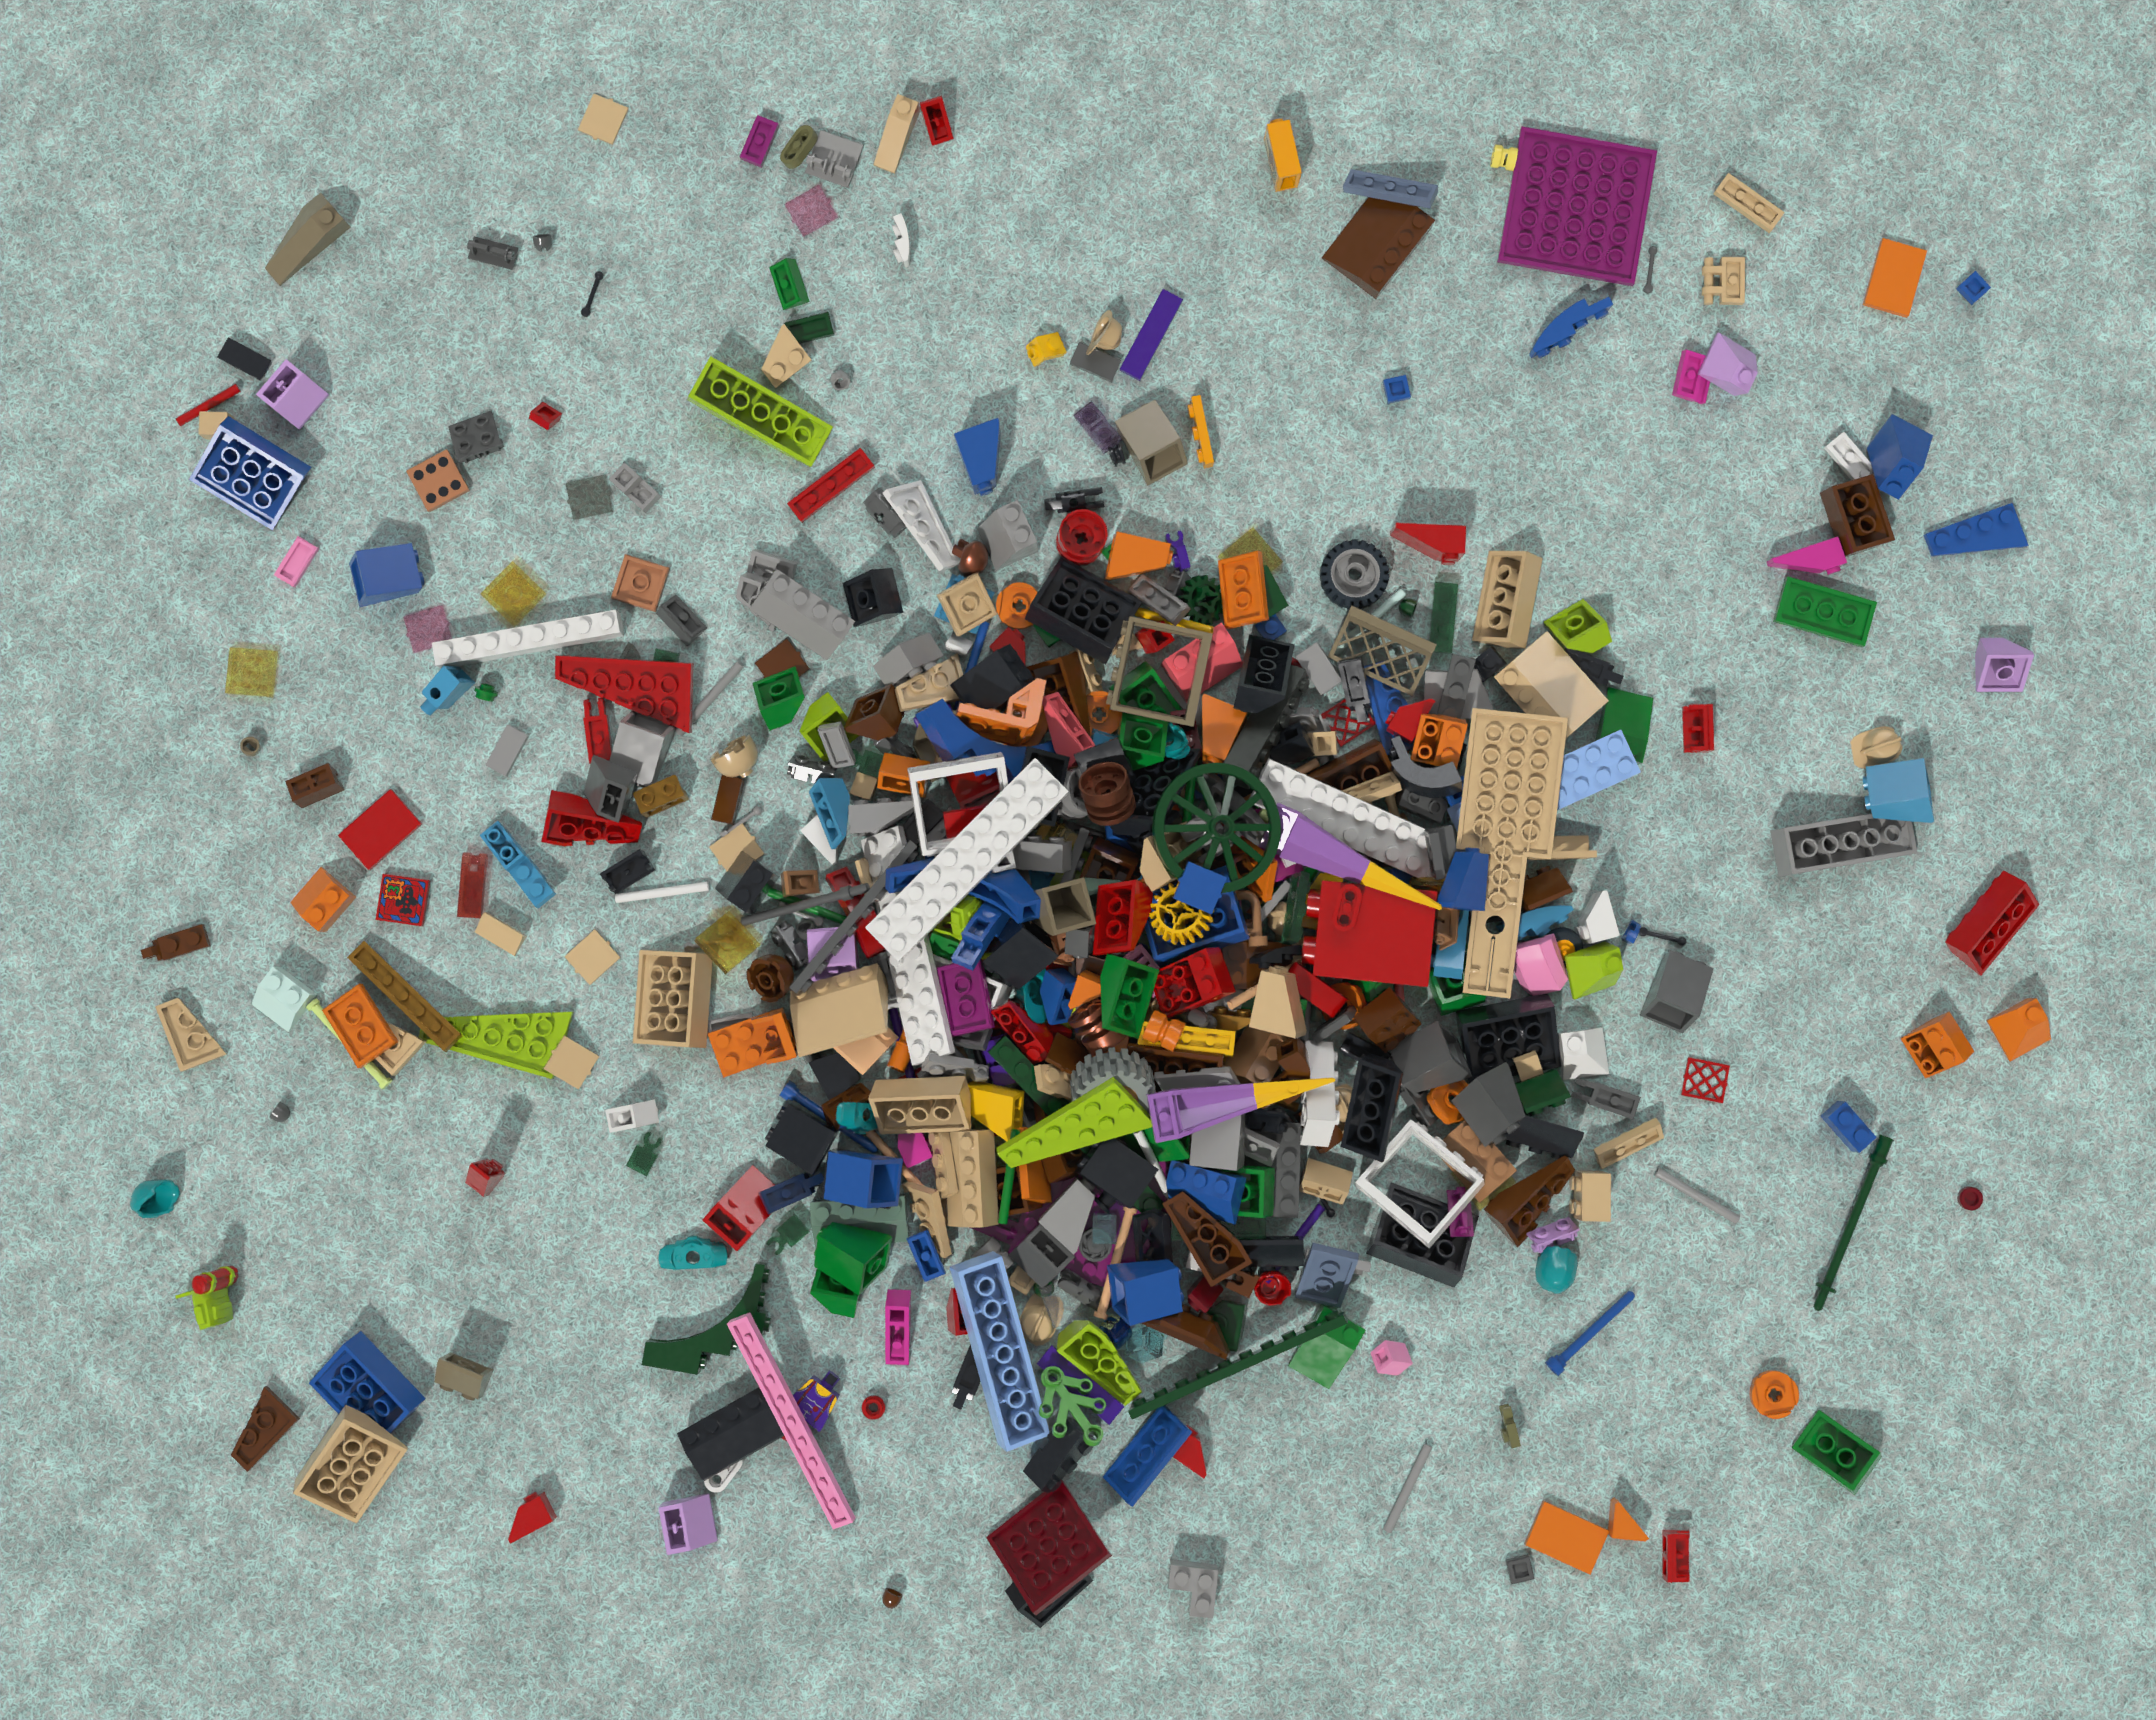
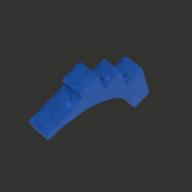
M944 699L929 705L915 714L943 762L1001 752L1005 760L1008 784L1021 772L1026 747L1003 745L980 736L968 728L951 711ZM1052 740L1031 746L1056 753ZM991 768L974 771V774L977 777L985 773L987 777L996 772L997 769Z
M926 855L925 860L886 869L885 889L889 894L901 892L935 857H927ZM1015 868L996 873L991 871L968 894L995 905L1011 916L1018 924L1040 918L1041 898Z

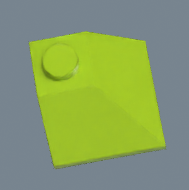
M1584 599L1543 621L1545 626L1568 649L1594 653L1612 642L1607 622Z
M827 692L809 706L799 732L823 761H827L829 758L819 735L818 727L819 725L841 722L844 728L848 717L829 692ZM845 731L849 743L860 736Z
M1606 941L1564 956L1572 999L1574 1000L1614 986L1624 970L1620 948Z

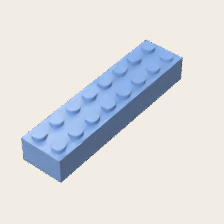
M1622 730L1564 755L1557 810L1641 773ZM1461 802L1447 808L1457 833Z
M992 1251L950 1266L998 1445L1008 1452L1047 1437L1049 1428L1046 1418H1042L1039 1415V1407L1042 1402L1002 1256Z

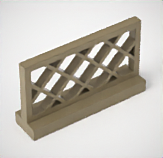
M1351 605L1328 658L1336 662L1344 660L1334 654L1338 646L1348 643L1352 656L1344 659L1355 658L1369 653L1373 666L1364 668L1366 676L1413 696L1436 648V644ZM1349 622L1358 625L1362 635L1349 639L1346 633ZM1363 628L1369 630L1370 632L1364 633ZM1373 633L1380 635L1383 644L1370 649L1366 636ZM1343 635H1345L1346 640L1340 642ZM1363 637L1367 650L1354 655L1350 642ZM1384 638H1387V639H1389V640H1391V641L1388 642V643H1385ZM1394 643L1400 644L1404 654L1391 659L1387 646ZM1384 647L1389 660L1375 664L1371 652ZM1405 647L1413 651L1407 653ZM1419 653L1426 656L1421 666L1412 668L1409 655ZM1406 657L1410 670L1397 674L1392 661ZM1390 662L1394 675L1388 678L1381 677L1377 667ZM1374 668L1376 674H1374V673H1372V672H1370V671H1368V670ZM1420 669L1417 677H1415L1414 671ZM1411 672L1414 683L1409 690L1401 686L1398 677ZM1395 678L1396 681H1397V684L1394 683V682H1392V681H1389V680Z

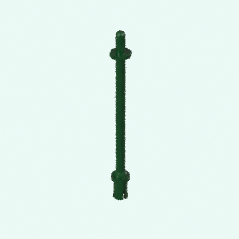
M1879 1134L1873 1153H1870L1868 1156L1871 1163L1823 1283L1816 1282L1815 1286L1820 1287L1813 1306L1816 1311L1823 1309L1829 1292L1836 1293V1290L1831 1288L1879 1168L1888 1162L1886 1158L1894 1142L1889 1137Z

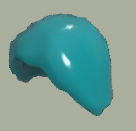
M154 1179L143 1181L132 1192L130 1207L142 1218H157L160 1215L170 1213L174 1210V1204L180 1196L179 1187L172 1180Z
M1558 1246L1546 1247L1537 1258L1535 1275L1539 1285L1544 1290L1554 1294H1561L1571 1287L1576 1278L1578 1267L1576 1254L1568 1248H1560Z

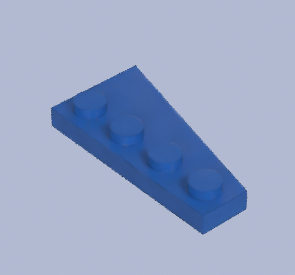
M2013 503L1923 535L1932 557L2029 546Z
M1373 664L1366 665L1364 668L1373 666ZM1385 664L1377 667L1381 677H1391ZM1374 668L1368 670V671H1370V672L1376 674ZM1366 676L1371 696V710L1380 742L1387 756H1390L1389 749L1392 748L1391 739L1396 736L1386 731L1389 725L1385 722L1391 711L1396 713L1399 707L1408 705L1399 690ZM1415 738L1411 744L1402 740L1406 751L1413 749Z

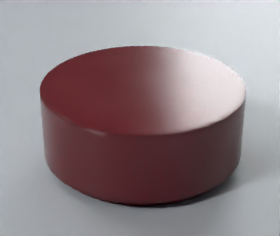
M1964 1187L1959 1191L1957 1200L1963 1209L1973 1211L1982 1205L1983 1195L1975 1187Z

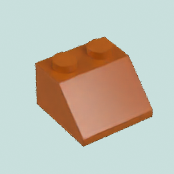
M320 867L290 903L298 914L318 932H327L355 900L356 896L324 868Z

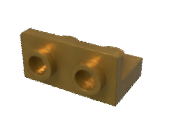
M676 775L667 777L633 793L640 813L646 818L689 800Z

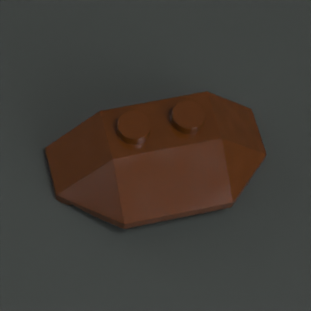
M1182 1303L1183 1312L1140 1323L1225 1360L1231 1355L1218 1322L1212 1320L1213 1316L1202 1311L1199 1314L1190 1311L1192 1307Z

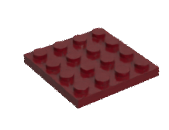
M1061 1480L1062 1483L1057 1490L1050 1493L1043 1492L986 1537L1035 1615L1043 1611L1112 1556L1063 1480Z

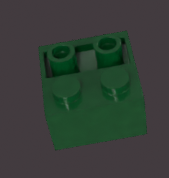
M1555 1069L1515 1083L1526 1115L1530 1114V1116L1542 1113L1544 1112L1543 1107L1546 1106L1555 1108L1566 1104L1565 1099L1571 1097L1562 1078Z

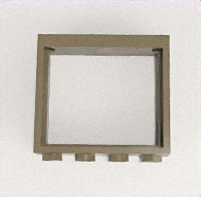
M1129 616L1128 621L1123 620L1120 634L1125 636L1123 644H1118L1116 658H1120L1118 668L1113 667L1111 681H1115L1113 691L1109 690L1106 704L1110 705L1109 710L1193 727L1213 634ZM1134 626L1200 640L1184 718L1118 704Z

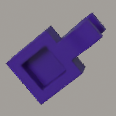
M1182 531L1177 532V541H1172L1169 533L1166 534V543H1170V547L1174 548V554L1172 555L1174 568H1178L1180 572L1189 571L1191 566L1186 547L1183 543Z

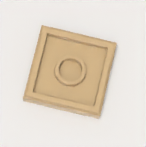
M973 573L937 594L956 636L963 635L998 614L978 573Z

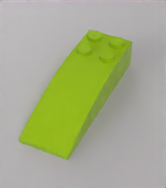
M712 356L709 357L687 398L689 402L809 467L813 465L833 428L828 423Z

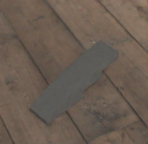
M1215 773L1203 774L1215 804L1219 802L1222 805L1226 782H1223V779ZM1195 779V789L1202 793L1197 783V780ZM1234 789L1228 816L1246 802ZM1251 807L1237 818L1234 824H1265V822ZM1266 831L1239 832L1258 846Z

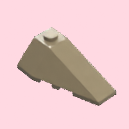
M320 192L303 206L265 269L281 286L351 227Z

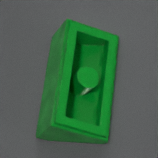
M785 258L769 267L783 310L810 302L796 259Z

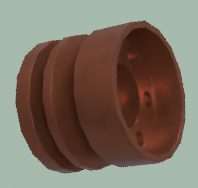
M1103 762L1093 765L1081 775L1078 781L1079 789L1085 802L1088 817L1093 823L1111 826L1127 820L1134 813L1136 801L1130 786L1127 770L1122 765L1115 762Z
M1101 997L1081 1005L1068 1019L1069 1025L1075 1028L1074 1032L1076 1035H1084L1082 1043L1092 1056H1096L1095 1051L1102 1049L1103 1053L1107 1052L1108 1048L1115 1047L1127 1037V1035L1102 1028Z

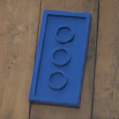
M1166 1405L1157 1408L1104 1474L1103 1478L1127 1504L1133 1507L1191 1435L1192 1431Z

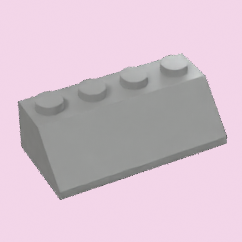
M778 569L772 572L749 607L751 611L826 660L829 659L855 622Z

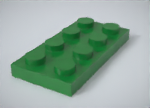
M1787 576L1784 580L1773 622L1864 647L1877 602Z

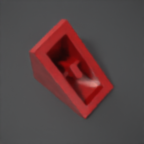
M942 95L919 102L932 146L954 139Z

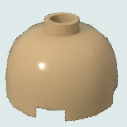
M743 735L728 743V747L721 754L716 751L710 758L719 773L726 777L733 778L740 775L741 778H744L753 772L752 767L757 762L758 749L750 735L747 737Z

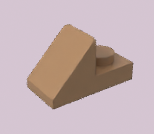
M817 870L783 871L781 873L783 897L820 893Z

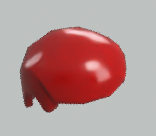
M1277 1270L1265 1271L1259 1275V1279L1254 1287V1293L1263 1304L1268 1306L1281 1305L1291 1295V1283L1283 1273Z

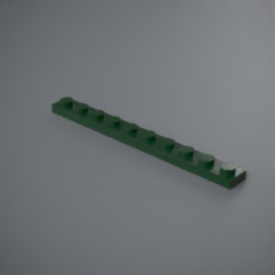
M1005 1035L987 1051L1048 1116L1069 1104L1065 1098L1059 1099L1037 1090L1034 1065ZM1089 1145L1079 1149L1087 1155L1092 1147ZM1147 1186L1134 1206L1141 1213L1152 1208L1162 1210L1164 1208L1162 1203L1164 1202Z
M1337 1310L1324 1316L1326 1320L1319 1323L1313 1320L1303 1325L1304 1329L1297 1333L1294 1330L1288 1331L1281 1335L1282 1339L1279 1341L1268 1340L1260 1345L1261 1349L1254 1352L1248 1349L1238 1355L1239 1358L1232 1362L1230 1358L1217 1364L1218 1368L1209 1371L1208 1368L1203 1369L1195 1374L1196 1378L1189 1381L1187 1378H1183L1174 1383V1388L1169 1390L1166 1387L1153 1392L1154 1396L1147 1400L1145 1397L1136 1399L1132 1402L1133 1406L1130 1407L1128 1413L1131 1419H1135L1348 1323L1345 1311L1338 1313Z

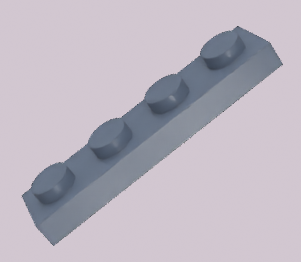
M1351 169L1343 184V192L1430 209L1438 194V185Z

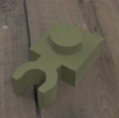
M1509 1404L1500 1405L1499 1409L1504 1428L1500 1429L1503 1442H1508L1511 1448L1520 1447L1521 1444L1511 1406Z

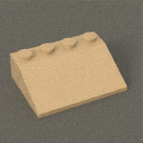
M1548 631L1494 676L1497 682L1525 713L1568 718L1566 738L1608 702V699Z
M639 950L633 1043L706 1048L713 954Z
M878 963L815 981L805 993L801 991L800 994H796L793 990L790 991V1010L798 1056H806L888 1032V982Z
M990 1129L949 1132L958 1193L949 1198H941L946 1226L988 1227L999 1225L994 1132Z
M345 1405L295 1478L293 1494L357 1524L408 1450V1447L368 1415Z

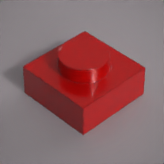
M542 402L530 412L529 419L549 430L560 421L562 413Z

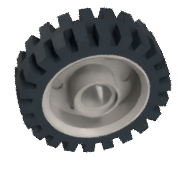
M1357 539L1343 541L1334 546L1325 556L1320 568V581L1324 594L1332 603L1350 610L1351 605L1362 609L1371 606L1383 595L1389 581V565H1387V559L1385 556L1383 557L1381 550L1376 549L1372 543L1368 544L1366 543L1367 541H1357ZM1350 570H1357L1360 573V579L1352 580L1348 572Z

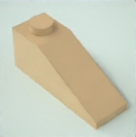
M897 94L885 125L874 166L895 174L919 116V102Z

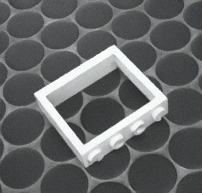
M1001 752L907 768L920 849L923 856L936 857L954 838L927 842L917 781L996 768L1001 792L1008 785L1005 760Z
M1410 1119L1388 1144L1384 1162L1374 1160L1355 1183L1361 1192L1430 1248L1485 1185L1482 1178L1484 1175L1476 1167H1468L1464 1163L1465 1159L1456 1151L1451 1153L1445 1148L1447 1144L1438 1136L1433 1138L1428 1134L1429 1130L1425 1125L1419 1122L1415 1123ZM1412 1135L1473 1184L1431 1233L1371 1184L1372 1180Z

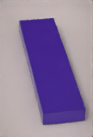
M1162 289L1120 367L1121 372L1138 381L1141 380L1183 302L1182 298Z
M1053 1345L1038 1360L1037 1365L1043 1370L1050 1366H1056L1063 1371L1064 1376L1091 1380L1093 1387L1088 1395L1079 1393L1078 1388L1067 1386L1065 1388L1072 1394L1093 1399H1104L1106 1408L1102 1414L1097 1415L1108 1425L1124 1408V1405L1058 1353ZM1087 1384L1081 1385L1083 1389H1089ZM1100 1403L1094 1404L1098 1409L1103 1408Z

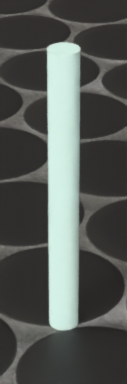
M1399 589L1372 612L1371 615L1381 618L1402 600L1406 594L1402 589ZM1357 625L1347 634L1349 639L1362 634L1359 626ZM1348 643L1338 646L1335 655L1337 656L1348 646Z

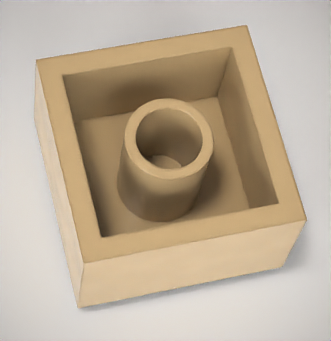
M1575 1170L1573 1176L1569 1179L1570 1190H1573V1199L1569 1201V1211L1573 1214V1218L1580 1221L1611 1222V1174L1604 1171Z

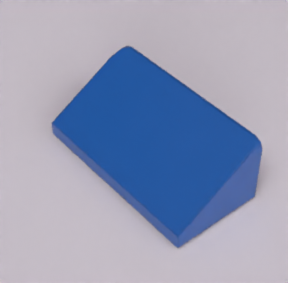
M929 1230L906 1238L924 1282L946 1274Z

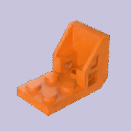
M1037 678L1009 697L1006 711L1003 713L996 709L979 708L972 703H960L955 715L968 728L986 739L1020 747L1030 741L1039 722L1046 680Z
M783 1007L708 1033L723 1078L764 1063L772 1064L787 1061L798 1056L796 1042Z

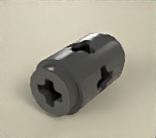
M878 488L863 502L866 506L865 509L888 535L891 534L895 538L907 527L894 509L890 511L892 506L882 494L884 491ZM877 515H880V516H883V515H884V517H883L884 523H883L882 521H879V520H878V516H877Z

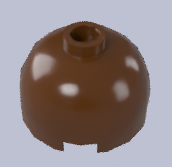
M775 954L758 957L752 961L750 968L746 971L750 989L752 991L755 989L762 996L760 999L766 1002H776L783 998L791 990L789 987L794 982L792 966L785 958Z

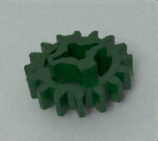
M1198 575L1185 581L1186 586L1180 588L1183 595L1178 596V599L1190 607V611L1184 617L1190 616V621L1205 625H1211L1214 621L1220 620L1218 615L1223 614V609L1221 608L1222 597L1219 591L1221 587L1220 584L1215 585V578L1208 579V575Z

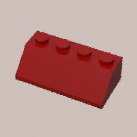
M2003 870L1992 881L1988 890L1978 898L1970 912L1963 916L1956 929L1949 933L1945 943L1950 951L1978 975L1982 976L2039 906L2027 882Z

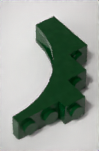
M758 1261L755 1264L751 1282L742 1299L720 1323L702 1333L687 1338L672 1340L648 1339L645 1342L641 1365L698 1375L701 1369L706 1367L707 1355H704V1352L730 1356L733 1350L737 1351L738 1345L727 1323L731 1319L749 1312L763 1337L765 1331L769 1332L771 1325L768 1311L759 1310L760 1306L764 1307L766 1293L762 1291L764 1283L768 1284L770 1269H767V1263Z

